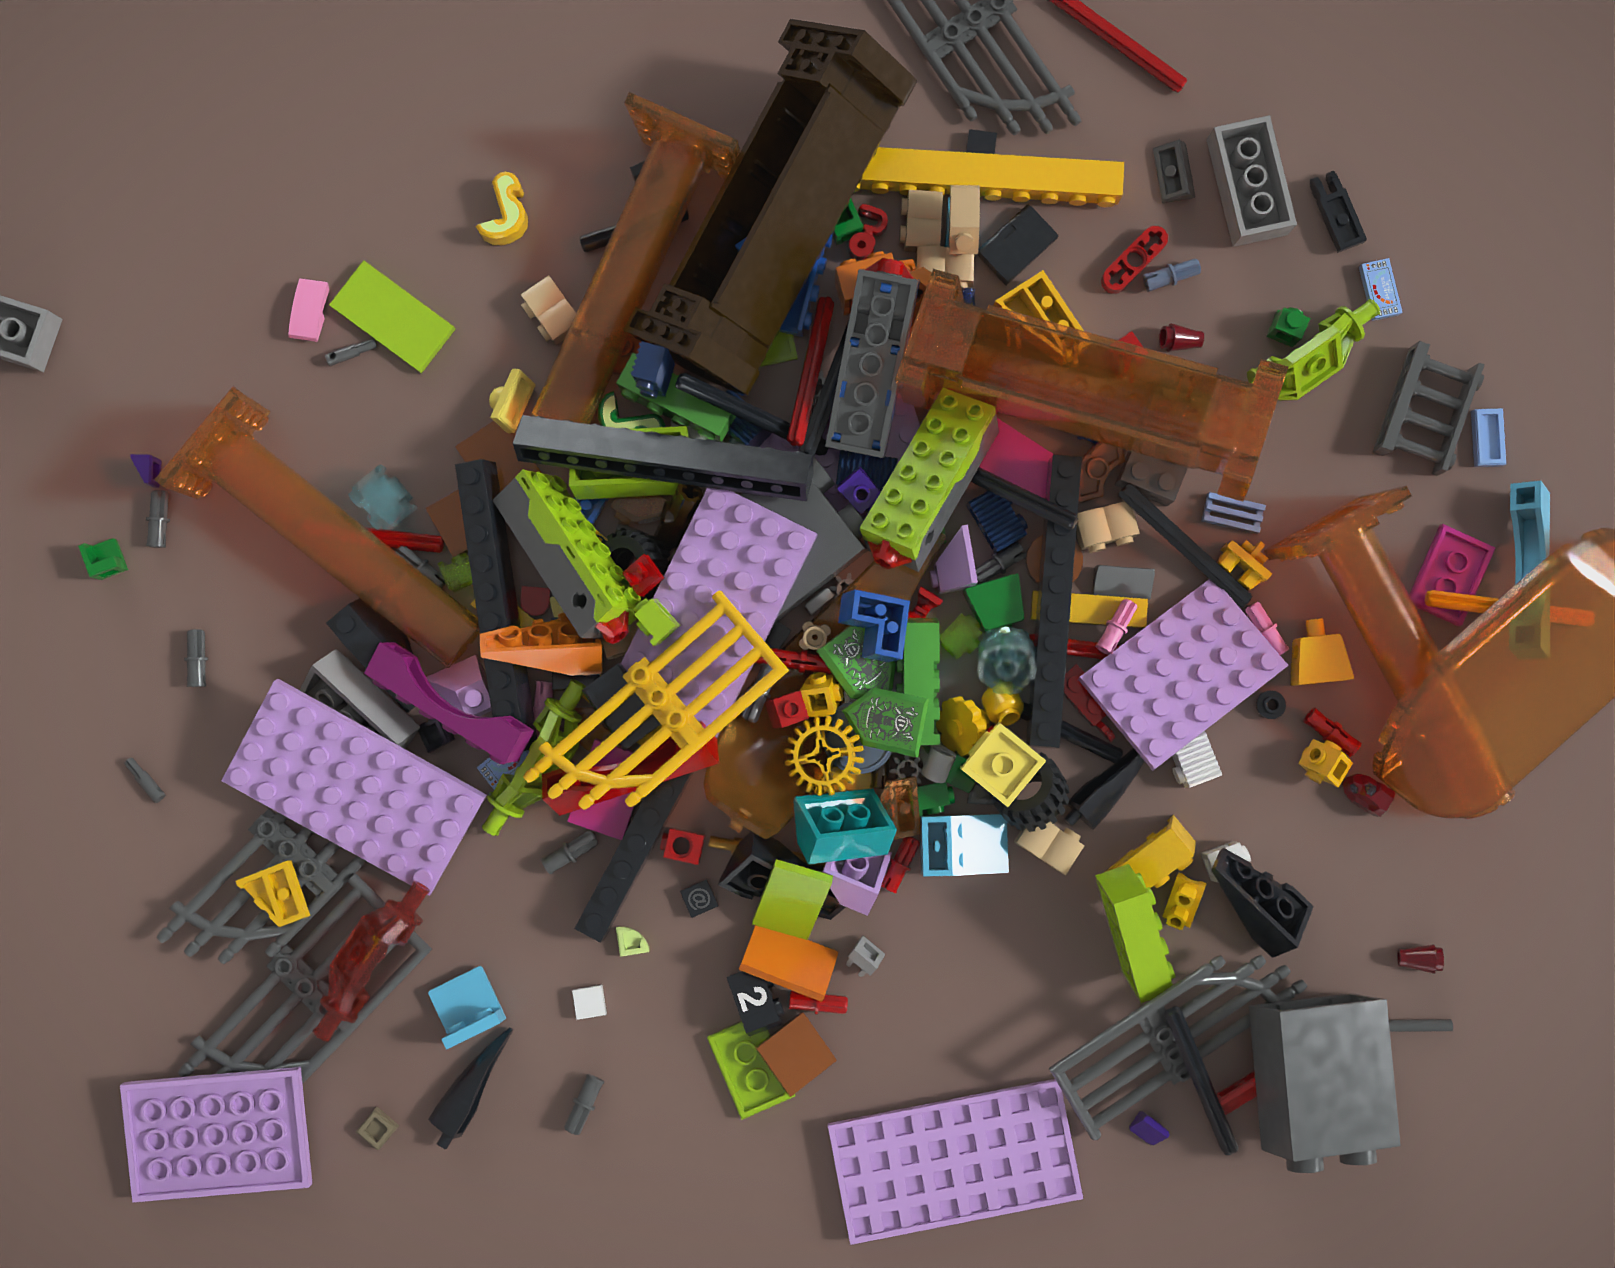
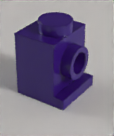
M860 466L837 486L838 491L845 496L860 514L865 510L869 513L881 493V489ZM865 489L868 493L867 497L864 499L858 498L856 495L857 490Z

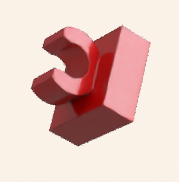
M646 554L641 555L622 572L636 594L642 597L664 579V576L650 556Z

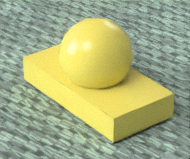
M512 369L505 385L495 388L489 397V404L493 409L490 418L507 433H515L536 386L520 369Z

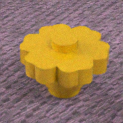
M961 696L942 702L940 720L936 722L938 731L942 733L941 742L953 752L957 751L961 757L969 755L968 752L990 725L986 712L983 709H979L972 700L965 701Z

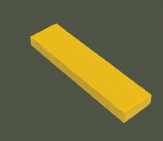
M1034 590L1031 597L1030 620H1036L1038 591ZM1071 593L1069 623L1107 626V620L1113 618L1121 601L1128 599L1137 605V609L1127 627L1145 628L1147 626L1148 599Z

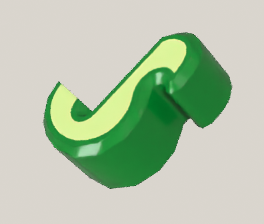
M614 391L605 394L599 403L598 420L601 426L628 429L666 427L664 420L655 413L619 418L617 396Z

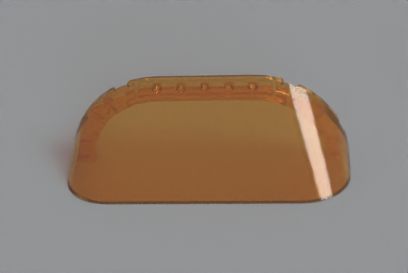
M1599 528L1582 534L1580 539L1582 543L1574 547L1570 543H1566L1557 549L1430 661L1424 668L1429 676L1418 689L1413 686L1408 687L1383 727L1378 739L1384 745L1381 752H1376L1373 756L1372 769L1375 776L1407 803L1421 812L1441 818L1472 816L1485 811L1497 803L1615 698V529Z

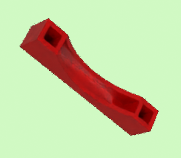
M699 721L705 729L707 726L702 721ZM670 736L627 775L653 774L680 751L681 748ZM714 736L664 781L719 764L717 738ZM621 763L593 766L588 771L607 776ZM557 769L542 774V800L561 816L582 809L578 802L583 796L589 794L590 790L596 785L577 780L567 790H563L559 797L551 799L547 794L548 790L567 774L563 770ZM637 787L611 788L600 799L595 800L594 804L634 792Z

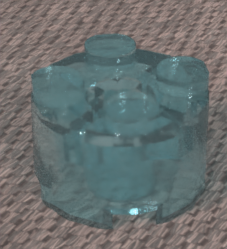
M379 464L354 484L352 491L348 495L356 506H363L368 512L367 519L375 529L383 528L390 531L417 510L418 507L415 504L409 503L413 497L396 476L389 478L384 473L387 470L386 467Z
M1010 627L987 631L979 643L977 653V671L980 681L992 688L996 694L1011 695L1023 691V687L1028 685L1031 680L1033 682L1037 670L1035 647L1029 634L1023 629Z

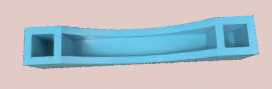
M1541 480L1513 483L1510 486V513L1515 543L1516 577L1514 601L1508 621V650L1517 659L1549 658L1550 492Z

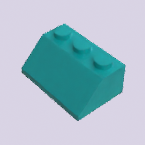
M874 789L835 792L834 795L825 793L822 796L815 794L794 797L797 843L808 864L888 855L897 828Z

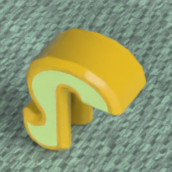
M501 172L492 181L503 218L475 226L484 241L492 245L510 244L520 239L528 228L527 213L522 203L517 199V197H524V191L518 178L510 172Z

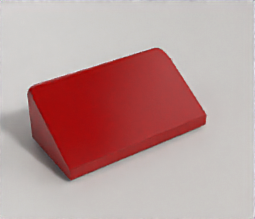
M1252 1071L1217 1093L1225 1115L1257 1096L1255 1071Z

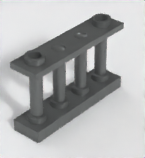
M1418 341L1408 350L1373 453L1384 456L1397 448L1436 462L1432 474L1438 476L1450 470L1456 461L1454 451L1475 391H1478L1483 383L1484 375H1482L1485 364L1478 363L1469 368L1467 372L1430 359V355L1427 354L1430 344ZM1426 369L1463 383L1459 397L1455 398L1421 385V382L1418 381L1420 372ZM1419 396L1454 409L1449 425L1412 412L1409 407L1411 398ZM1408 422L1444 435L1440 451L1402 438V434L1399 433L1402 424Z

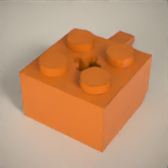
M883 251L870 254L867 257L868 259L856 261V259L845 260L839 264L840 266L836 267L835 286L844 316L851 313L858 270L868 268L881 258L894 260L892 252L884 254ZM913 259L900 260L903 261L909 272L916 270Z

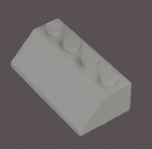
M337 649L311 666L300 688L301 692L404 749L412 742L420 729V726L415 723L412 717L401 710L389 696L385 695L372 683L369 677L365 676Z

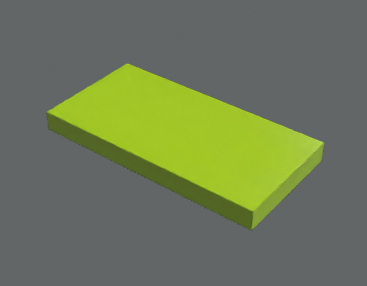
M364 260L329 304L334 310L421 374L456 329Z

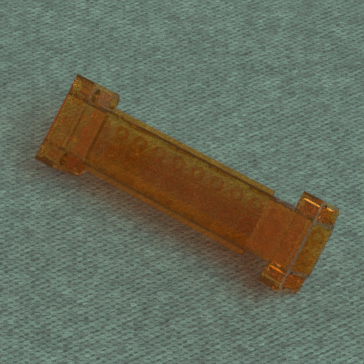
M933 269L895 382L904 403L927 410L931 408L937 393H940L942 388H946L993 405L996 412L1191 469L1199 468L1223 475L1217 494L1244 502L1288 366L1261 359L1253 384L1218 375V368L1000 307L988 305L987 310L966 304L959 276Z

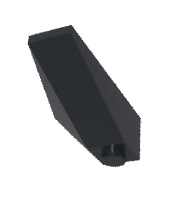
M379 588L349 603L326 622L340 641L365 668H367L380 642H395L413 654L410 646L411 643L405 634L398 610ZM389 689L386 690L406 713H409L416 707L413 704L409 705L396 699L394 692Z
M754 828L736 846L719 879L718 885L743 898L752 900L754 896H762L776 859L811 868L780 841ZM829 889L818 917L829 920L846 908L840 905L831 889Z
M1225 848L1221 849L1211 871L1251 938L1272 958L1298 948L1314 906L1290 884L1278 883L1273 880L1272 874L1266 871L1261 873L1253 869L1249 861Z

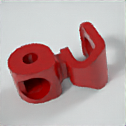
M862 204L858 208V215L878 223L876 225L863 224V232L856 233L851 237L849 241V255L852 259H856V261L868 259L867 257L875 249L876 240L873 236H881L887 230L888 218L885 211L867 204Z
M921 586L918 590V602L913 611H909L908 618H925L931 609L941 605L943 599Z

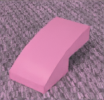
M299 278L290 316L289 338L318 342L325 320L323 309L330 290L328 282Z

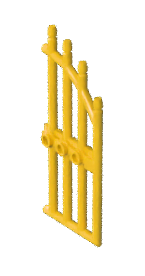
M717 591L712 596V599L717 604L712 610L651 663L646 657H643L639 662H635L622 676L627 684L554 748L549 742L543 743L539 750L543 753L544 757L533 768L531 767L527 770L523 778L530 783L536 780L540 773H544L550 766L555 764L567 774L548 790L547 794L551 799L559 797L563 790H567L579 780L596 785L590 790L589 794L583 796L578 802V805L583 810L592 806L595 800L600 799L611 788L637 787L636 791L630 793L625 799V803L631 808L638 804L642 797H646L782 678L789 669L723 592ZM726 614L735 627L670 684H667L658 672ZM744 635L754 648L686 706L676 693ZM762 657L772 670L704 729L694 715ZM634 693L645 704L577 765H574L563 756ZM652 714L663 726L609 775L606 776L588 771ZM670 736L681 748L680 751L653 774L627 775Z

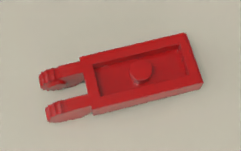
M1075 664L1065 673L1064 696L1091 726H1095L1107 740L1112 742L1116 738L1113 731L1101 721L1107 714L1078 680L1085 672Z

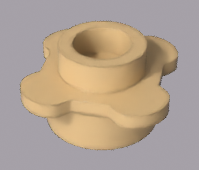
M811 621L805 622L802 625L804 633L803 638L799 641V645L803 650L808 648L818 650L826 644L827 636L831 632L830 627L826 624L818 626L813 625ZM816 634L818 638L814 640L812 635Z

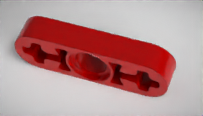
M1160 226L1148 227L1105 270L1101 277L1103 289L1111 294L1121 292L1164 249L1168 242L1166 230ZM1157 235L1160 238L1158 244L1154 243L1146 251L1144 247L1149 242L1150 236L1155 237ZM1130 253L1139 254L1142 258V264L1138 267L1129 265L1127 255ZM1123 268L1125 273L1119 279L1120 285L1117 282L1113 285L1110 284L1111 276L1114 277Z

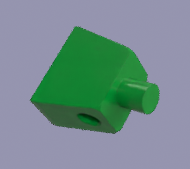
M1018 573L963 590V595L983 633L996 630L1000 645L1017 641L1012 624L1024 620Z

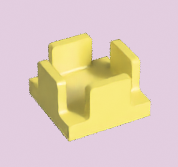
M998 722L990 732L986 731L968 752L969 758L961 766V770L1009 807L1046 760Z

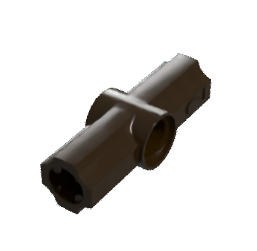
M679 484L671 501L664 502L660 523L654 533V536L657 537L656 540H660L665 544L663 549L671 551L672 548L677 547L702 500L703 490L698 486Z

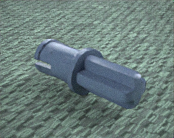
M1191 259L1173 266L1172 264H1167L1161 270L1143 274L1144 286L1147 287V292L1170 284L1175 286L1177 281L1200 274L1201 266L1197 259Z

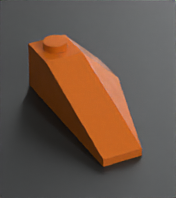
M565 613L558 614V619L544 622L542 618L533 620L532 626L524 628L513 625L479 634L482 658L572 676L602 674L601 639L580 638Z

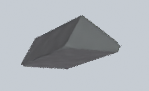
M1179 139L1153 148L1162 203L1195 198L1186 144Z
M1097 565L1094 567L1093 595L1150 600L1155 569Z

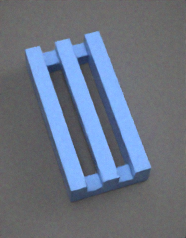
M1209 492L1206 497L1201 521L1258 534L1261 530L1260 524L1263 521L1262 515L1266 505ZM1216 501L1254 510L1256 514L1214 505L1212 502ZM1210 511L1252 520L1254 523L1250 525L1211 516Z

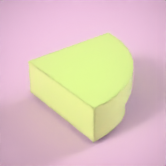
M625 926L616 927L620 957L650 951L646 939L638 931Z

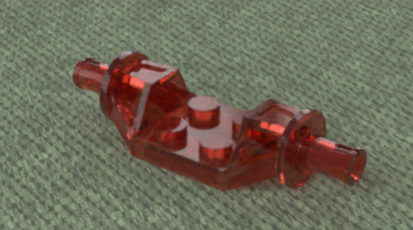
M414 880L401 902L388 899L385 903L386 906L362 916L330 964L328 996L324 995L320 999L321 1005L327 1012L313 1030L314 1035L319 1039L329 1042L342 1020L349 1023L357 1021L358 1012L370 998L364 986L368 983L371 973L378 962L385 958L390 944L405 946L415 927L423 923L416 910L426 895L429 894L430 890L428 887ZM395 915L397 916L395 919H393V920H392L390 923H388L387 925L384 923V922H386L387 920H389V919H391L392 917H394Z

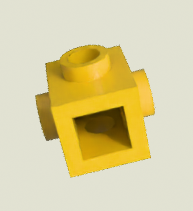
M822 672L812 674L806 678L802 688L799 690L801 691L809 717L833 715L836 713L840 701H843V689L840 684H837L833 674L826 675Z
M1313 739L1310 745L1304 749L1298 764L1307 771L1305 776L1318 784L1325 781L1339 787L1353 762L1341 751L1342 748L1328 740L1322 743Z

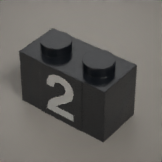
M743 971L726 977L748 1036L751 1037L783 1024L780 1017L785 1015L779 997L773 998L770 989L775 987L774 983Z

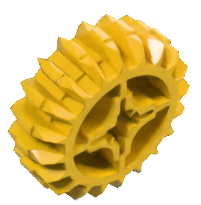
M819 716L814 717V727L811 726L808 720L803 721L806 731L803 732L800 728L796 727L794 732L800 737L798 740L789 737L787 741L794 744L795 747L794 749L786 748L784 751L786 754H793V759L786 760L785 765H795L796 769L789 772V776L793 777L800 774L801 777L796 781V785L801 786L807 781L808 784L805 791L810 793L815 785L817 786L816 792L819 796L823 795L824 787H827L829 795H834V785L836 784L840 791H845L846 788L842 781L846 780L848 783L854 784L855 780L849 774L851 771L855 774H860L861 770L854 767L855 762L864 763V758L856 757L855 752L863 751L864 747H854L853 745L854 742L860 739V736L854 735L851 738L848 736L853 730L851 725H848L842 731L843 720L841 719L836 721L835 726H831V716H826L825 725H822ZM824 731H831L840 736L847 747L832 748L828 744ZM813 734H816L815 750L812 753L801 756L802 747L806 740ZM827 747L826 751L839 752V754L827 758V764H822L823 760H810L811 757L821 754V748ZM848 756L845 769L839 776L833 779L834 761L840 757ZM803 764H818L825 781L810 776L804 769Z

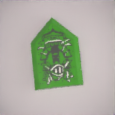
M850 625L816 652L849 698L859 699L872 688L892 691L896 667L895 661L883 662L861 657L865 628Z
M872 688L842 710L856 735L860 736L859 740L863 746L918 757L928 708V698Z

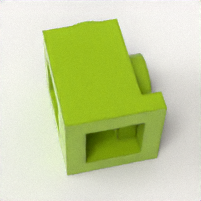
M645 598L633 608L634 615L639 620L636 625L646 636H653L650 640L653 646L660 645L681 626L658 599L652 598L648 601Z

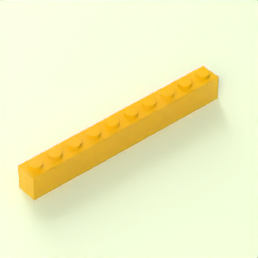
M878 147L875 156L871 159L862 180L854 192L866 189L876 194L899 191L900 194L907 195L909 190L943 192L944 196L945 194L950 195L951 185H980V196L990 201L1000 200L1001 198H1013L1012 200L1015 202H1028L1032 199L1041 200L1044 204H1055L1058 201H1065L1074 206L1097 203L1099 207H1112L1114 204L1118 205L1123 196L1124 162Z

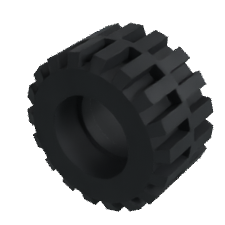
M620 530L617 531V534L611 533L608 535V541H601L609 548L611 558L623 571L627 569L628 562L633 555H635L636 560L643 554L649 555L663 576L671 563L667 559L670 556L669 551L663 549L665 544L660 540H656L657 537L653 535ZM658 583L644 597L640 596V602L645 598H647L648 601L652 599L660 583Z
M1042 752L1039 755L1046 762L1029 781V783L1042 782L1039 791L1034 796L1025 800H1017L1016 797L1010 806L1007 807L991 793L989 794L991 801L994 803L993 805L1007 823L1011 826L1014 825L1021 831L1025 827L1029 832L1035 831L1036 827L1043 830L1047 828L1046 824L1050 821L1054 824L1058 821L1056 816L1058 814L1063 815L1065 812L1063 805H1068L1069 802L1066 794L1070 792L1066 779L1055 762Z

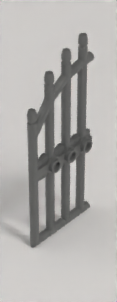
M887 0L969 121L972 122L978 117L973 106H970L971 102L995 110L1002 122L1007 125L1006 128L1009 132L1016 135L1021 130L1016 120H1013L1010 111H1029L1035 121L1039 123L1041 130L1045 134H1049L1053 131V127L1049 119H1046V115L1041 108L1057 103L1063 113L1067 115V119L1072 125L1077 126L1081 123L1080 115L1077 111H1074V107L1068 99L1075 95L1074 89L1071 85L1060 88L1011 16V14L1017 11L1013 0H979L973 5L968 0H954L961 12L947 20L934 0H920L938 26L926 35L923 34L901 0ZM1000 21L1003 23L1050 92L1049 94L1037 98L1032 96L988 31L989 28ZM978 36L1020 99H1001L964 44ZM955 51L983 94L959 87L941 59Z
M269 808L248 829L254 837L186 906L180 901H176L170 907V910L176 916L167 924V927H164L159 932L156 938L161 943L166 942L173 936V932H176L187 921L202 930L184 950V953L189 957L196 954L200 947L204 946L213 935L234 939L228 945V948L224 949L217 958L222 964L230 961L234 954L238 953L248 941L277 937L276 941L272 942L265 951L269 957H273L367 861L356 856L337 874L326 862L340 846L330 841L317 854L305 843L312 836L313 831L303 827L296 834L285 823L288 817L279 812L275 814ZM262 844L275 855L262 870L292 860L300 886L305 885L317 896L307 906L311 916L282 927L277 925L263 927L270 920L269 914L265 910H262L245 929L224 925L252 897L244 888L212 921L195 913Z
M354 874L347 881L353 887L348 895L294 950L287 944L271 959L266 966L272 973L206 1041L201 1036H198L191 1042V1045L197 1051L188 1059V1062L182 1065L178 1074L181 1077H187L195 1070V1067H198L208 1057L222 1065L215 1074L301 1067L303 1084L430 953L432 948L357 874ZM363 897L374 910L314 971L302 958ZM383 917L395 930L335 991L323 978ZM404 938L416 950L355 1011L344 1000L345 997ZM280 981L293 992L232 1057L216 1048ZM301 1001L314 1013L265 1065L244 1061ZM321 1022L334 1033L310 1060L283 1063Z
M1221 955L1214 957L1208 964L1205 963L1049 1067V1070L1090 1138L1098 1140L1101 1137L1099 1130L1101 1126L1167 1082L1171 1081L1175 1085L1180 1081L1185 1082L1191 1078L1165 1017L1166 1009L1164 1006L1195 985H1212L1179 1007L1184 1017L1187 1018L1233 986L1237 985L1246 988L1191 1025L1189 1029L1194 1039L1259 995L1266 1001L1264 1003L1293 999L1296 994H1300L1307 988L1304 980H1298L1291 984V987H1287L1278 994H1275L1270 988L1277 984L1280 979L1283 980L1290 974L1291 971L1287 965L1280 966L1275 969L1274 973L1271 972L1262 979L1257 980L1248 976L1253 974L1254 970H1259L1266 964V960L1262 955L1254 957L1249 963H1245L1233 972L1213 973V971L1222 968L1226 962ZM1249 1013L1197 1047L1201 1058L1203 1059L1251 1027ZM1139 1023L1143 1030L1142 1033L1069 1080L1065 1073L1067 1070ZM1150 1043L1154 1050L1153 1052L1081 1099L1076 1092L1077 1090ZM1157 1063H1161L1164 1068L1163 1071L1093 1118L1091 1117L1088 1109Z

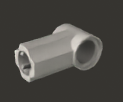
M941 744L920 745L918 757H920L923 763L921 774L931 781L945 783L955 761L956 754Z

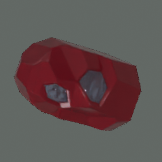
M1357 773L1345 777L1341 782L1344 794L1348 799L1375 817H1381L1388 810L1396 793L1381 782L1364 774Z

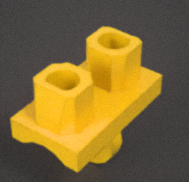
M1231 540L1220 549L1223 553L1220 555L1217 563L1228 573L1236 565L1241 567L1245 572L1237 581L1248 591L1258 584L1267 581L1272 575L1263 566L1268 558L1261 552L1265 546L1262 541L1253 546L1249 541L1245 540L1240 547Z
M1178 872L1162 916L1167 919V925L1178 930H1183L1184 926L1191 927L1207 883L1192 880L1183 873Z

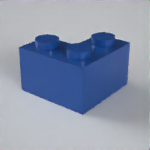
M855 589L842 594L838 623L865 628L861 657L883 662L903 659L910 601Z

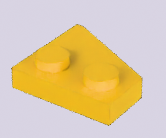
M292 860L282 862L235 881L240 889L244 888L255 899L253 902L260 909L265 910L269 914V918L278 927L311 916Z

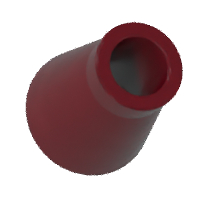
M1172 323L1168 326H1163L1160 330L1159 345L1161 349H1166L1167 352L1201 348L1203 346V331H1196Z
M1434 944L1398 949V966L1435 974L1436 971H1443V949L1435 947Z

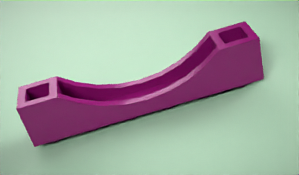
M380 642L364 674L373 679L372 683L381 689L391 690L396 694V699L405 704H413L419 708L418 712L424 717L438 720L442 723L444 730L452 734H460L466 738L465 742L469 746L485 750L490 754L489 758L496 763L504 765L505 763L518 762L534 732L533 729L512 716L479 717L453 707L430 685L422 671L418 657L395 642Z

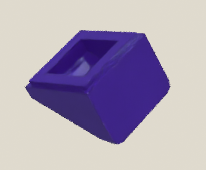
M130 454L143 482L154 488H159L162 461L148 454Z
M1139 1111L1129 1126L1130 1131L1150 1145H1155L1167 1139L1170 1135L1164 1126L1143 1111Z

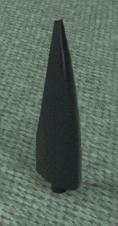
M1134 748L1131 749L1118 763H1114L1100 775L1086 782L1069 799L1068 806L1072 810L1064 817V821L1072 827L1081 819L1094 830L1119 801L1143 765L1144 760Z
M509 1027L467 1066L430 1115L428 1120L431 1124L443 1132L436 1143L441 1148L447 1149L454 1138L462 1137L477 1112L480 1098L491 1071L514 1029Z

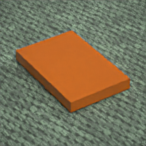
M755 925L739 970L822 1002L839 952L810 940Z

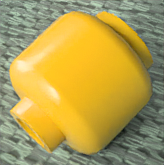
M1007 682L992 683L981 698L988 718L995 724L1000 722L1003 726L1012 725L1019 720L1024 710V703L1013 684Z

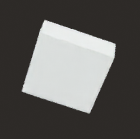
M603 985L572 990L577 1020L607 1014Z

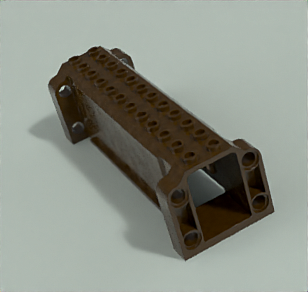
M796 19L789 20L778 40V43L788 51L777 73L783 78V81L778 82L670 284L664 283L649 312L635 307L623 329L641 342L669 349L673 357L672 359L680 367L741 396L749 395L760 374L758 369L761 363L765 360L766 354L775 337L779 334L782 324L793 308L802 287L806 284L809 274L816 261L820 258L823 248L830 235L834 232L837 222L848 206L849 200L862 180L871 159L875 156L877 148L889 130L900 106L905 105L917 83V79L865 30ZM746 238L738 252L735 245Z

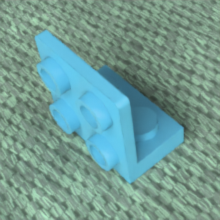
M478 966L428 992L447 1033L441 1039L446 1050L500 1024L506 1019L482 966Z

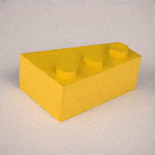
M1044 270L998 298L993 304L992 310L1062 365L1086 350L1091 342Z
M1172 815L1167 820L1169 823L1156 834L1154 832L1146 837L1147 841L1135 850L1131 849L1105 872L1129 864L1135 874L1140 873L1142 875L1146 888L1153 886L1159 888L1170 879V873L1177 868L1179 871H1182L1194 861L1192 857L1195 853L1196 841L1178 819Z

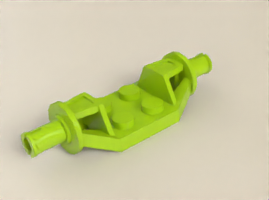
M1369 299L1353 312L1345 306L1337 308L1335 314L1318 323L1319 333L1306 344L1294 349L1284 359L1271 356L1256 369L1251 368L1247 371L1249 384L1230 396L1233 405L1239 411H1242L1258 398L1269 404L1274 400L1300 399L1344 368L1354 341L1359 342L1365 336L1362 325L1381 313L1379 312L1378 304L1374 300ZM1277 380L1281 386L1272 387L1270 382Z
M571 679L560 700L553 698L545 700L546 706L533 723L540 732L539 737L531 744L528 755L516 769L514 775L503 773L494 791L489 792L487 799L494 808L485 823H483L482 829L490 835H499L509 815L522 818L524 815L523 808L542 799V774L560 769L553 764L544 773H540L536 780L530 783L523 778L526 771L531 767L533 768L544 757L543 753L539 750L543 743L549 742L554 748L578 727L582 717L575 711V707L583 696L582 690L586 687L581 682ZM562 718L565 719L564 732L559 730ZM579 742L563 755L569 761H571L579 748Z

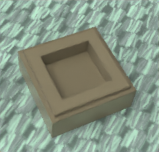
M376 1107L356 1130V1133L378 1151L399 1125L381 1109Z

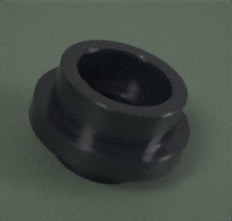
M1269 690L1259 695L1256 701V708L1262 717L1276 719L1285 712L1286 701L1279 692ZM1270 699L1276 702L1274 710H1270L1267 706Z

